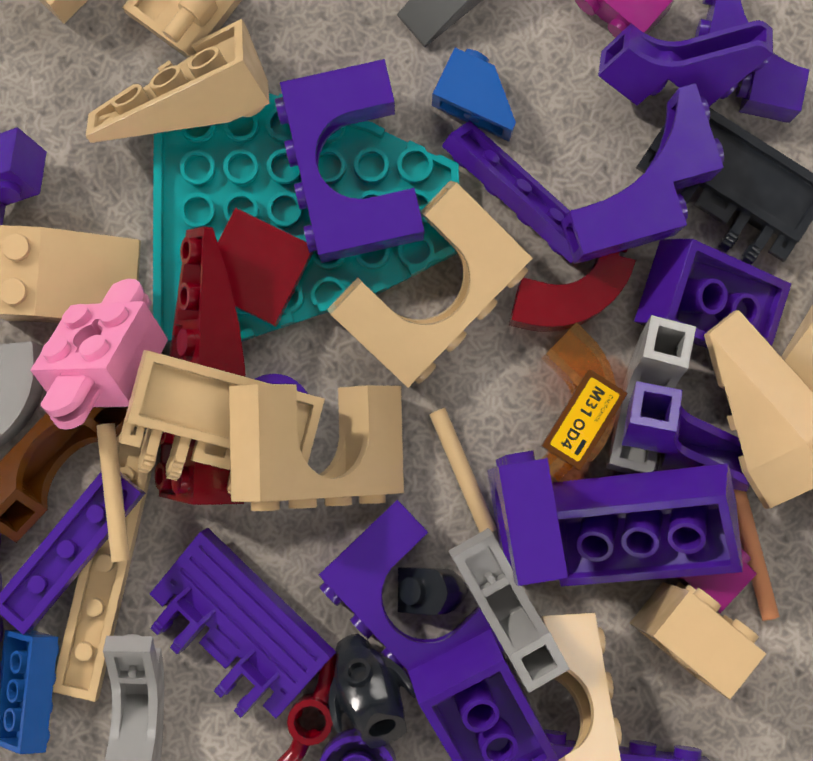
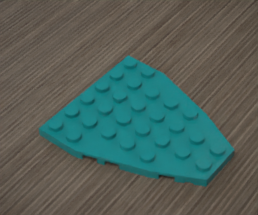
M269 93L270 104L265 105L259 113L251 117L242 116L228 123L154 133L153 316L168 338L167 343L172 340L182 266L180 249L182 241L186 236V230L204 226L213 227L218 242L234 209L237 208L306 242L303 226L312 224L308 208L300 210L297 202L294 184L302 182L299 166L290 167L284 141L291 140L292 135L289 124H280L275 99L283 97L281 93H279V96ZM370 121L347 125L337 130L326 141L319 157V173L326 184L337 193L350 198L365 199L415 188L421 211L449 181L459 184V163L442 155H434L427 152L425 147L411 140L406 142L385 132V128ZM422 216L425 231L424 240L324 263H321L318 251H315L277 327L236 308L241 341L243 342L328 313L327 309L357 277L372 292L378 295L456 255L457 252Z

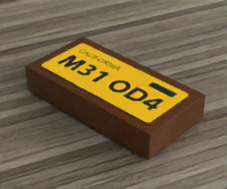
M587 370L540 447L578 471L581 470L628 393L594 371Z

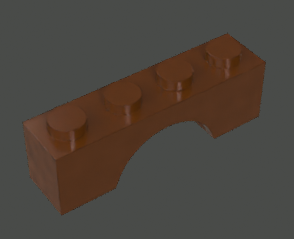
M93 407L82 425L67 430L58 428L46 413L0 461V533L17 543L48 510L49 489L63 463L80 448L98 442L97 425L115 423L117 438L122 431L128 407Z

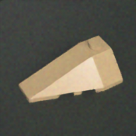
M240 19L191 45L195 53L178 65L173 66L169 60L158 67L159 72L145 87L142 88L139 84H133L90 112L86 129V137L89 142L94 143L228 123L242 116L251 117L259 113L265 105L270 104L268 80L243 20Z
M739 310L733 311L705 333L704 337L718 386L726 391L732 415L727 416L731 431H737L743 455L738 457L742 472L763 507L770 509L813 489V392Z

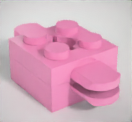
M136 279L121 280L113 284L100 304L70 305L30 371L47 392L41 402V407L58 428L67 430L82 425L93 407H128L143 350L162 353L168 338L149 310L152 301L144 293V288Z

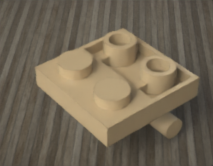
M128 0L122 8L127 15L188 58L195 53L191 45L218 31L242 0Z

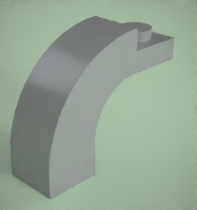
M653 315L649 318L635 347L622 389L628 394L614 417L611 429L613 436L606 469L625 474L654 471L658 452L622 445L628 403L636 381L676 388L679 380L689 367L696 326Z
M33 341L0 344V447L14 438L26 426L42 396L43 387L30 370L42 352L43 345Z
M137 634L106 636L103 654L111 682L112 717L105 761H161L165 689L161 648H155L152 636H140Z

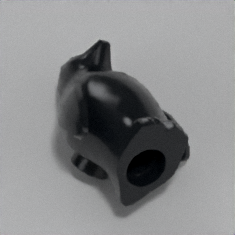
M360 634L346 636L337 643L335 673L329 693V708L334 729L338 734L342 733V715L346 713L361 739L373 749L386 746L389 741H396L407 733L400 686L405 688L413 698H416L406 671L391 659L374 650L370 642Z

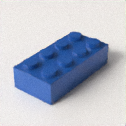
M5 630L1 660L0 747L18 754L46 752L47 743L50 738L49 720L53 710L52 692L56 681L55 664L59 653L57 636L34 630L25 635L18 630Z

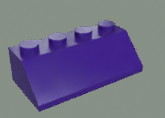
M728 463L552 482L568 578L559 579L561 587L743 572L737 502Z

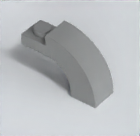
M489 528L449 550L465 583L528 693L570 670L551 633L541 620L522 586L514 583L512 568Z

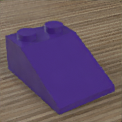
M662 239L659 241L634 322L645 326L651 315L696 326L693 344L707 348L704 334L730 313L739 310L772 346L791 283L695 239Z
M491 629L408 671L418 704L452 761L559 760Z

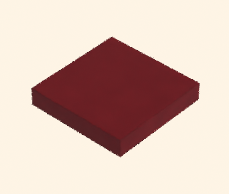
M235 208L218 240L220 252L229 277L235 307L277 327L314 252L309 253L307 242Z

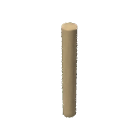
M446 408L429 414L479 533L487 528L491 532L497 530Z
M115 423L100 424L96 427L111 563L130 560Z

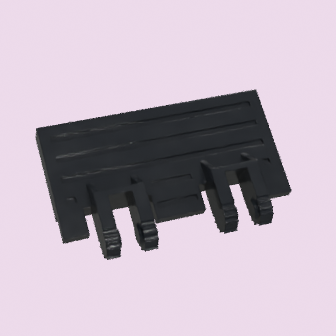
M709 107V124L714 138L719 139L722 144L724 168L710 181L685 187L681 195L687 204L698 186L702 187L704 190L694 203V206L724 225L729 221L735 210L739 211L718 245V248L724 252H727L735 245L746 223H749L760 231L742 254L741 261L752 265L774 233L777 235V238L768 250V253L784 262L813 221V173ZM665 124L637 165L636 169L645 173L653 161L664 134Z

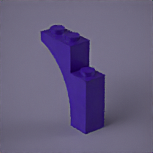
M696 83L678 88L667 102L664 134L657 153L645 173L619 193L603 201L571 210L562 220V227L574 264L675 236L687 226V205L683 196L677 194L676 190L710 181L724 168L723 147L719 139L713 136L709 124V105L703 96L700 97Z

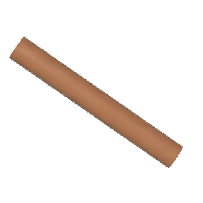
M734 489L742 547L751 557L748 565L757 573L751 581L762 621L776 619L780 615L747 492Z

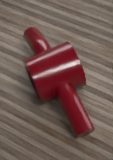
M336 654L318 673V683L314 692L300 697L290 710L287 725L293 740L287 751L277 761H302L309 746L321 743L330 734L333 722L329 708V693L335 673ZM312 706L318 708L319 713L325 716V726L320 730H306L303 728L298 719L302 716L304 707Z

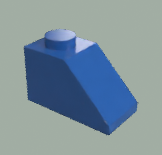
M455 47L432 93V106L465 122L470 120L478 128L509 142L513 135L516 121L495 65L488 63L489 59L476 50L466 49L464 52Z

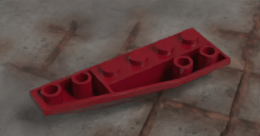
M204 226L186 230V236L182 241L180 249L182 266L169 356L246 377L238 316L229 277L213 227ZM162 432L160 463L157 464L154 475L155 485L159 490V497L191 505L244 504V502H231V494L227 490L230 470L191 461L196 442L194 439L190 441L180 478L177 481L167 479L166 464L175 435Z

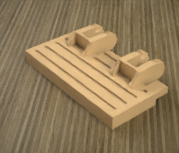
M143 350L119 443L140 448L145 427L147 428L137 467L138 472L149 474L156 462L162 432L174 434L172 449L166 464L167 479L177 481L182 474L190 441L194 439L196 442L191 461L230 470L227 490L231 494L229 386L269 383ZM297 391L298 441L302 455L308 464L325 399Z

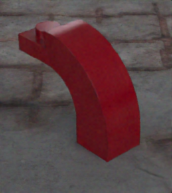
M628 249L595 259L592 270L586 276L569 284L556 285L523 278L518 284L508 326L536 332H555L584 324L600 314L621 293L633 272L636 260L619 256L620 252L626 253Z

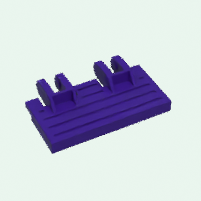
M209 528L199 532L150 592V595L162 607L167 605L172 597L176 595L150 628L155 634L160 635L166 632L180 613L190 621L183 632L174 639L170 647L176 654H180L207 625L210 630L199 641V644L225 669L237 657L241 659L214 690L220 698H223V696L228 695L237 686V682L243 675L255 685L237 703L234 712L240 718L271 688L274 693L262 706L277 719L336 654V651Z

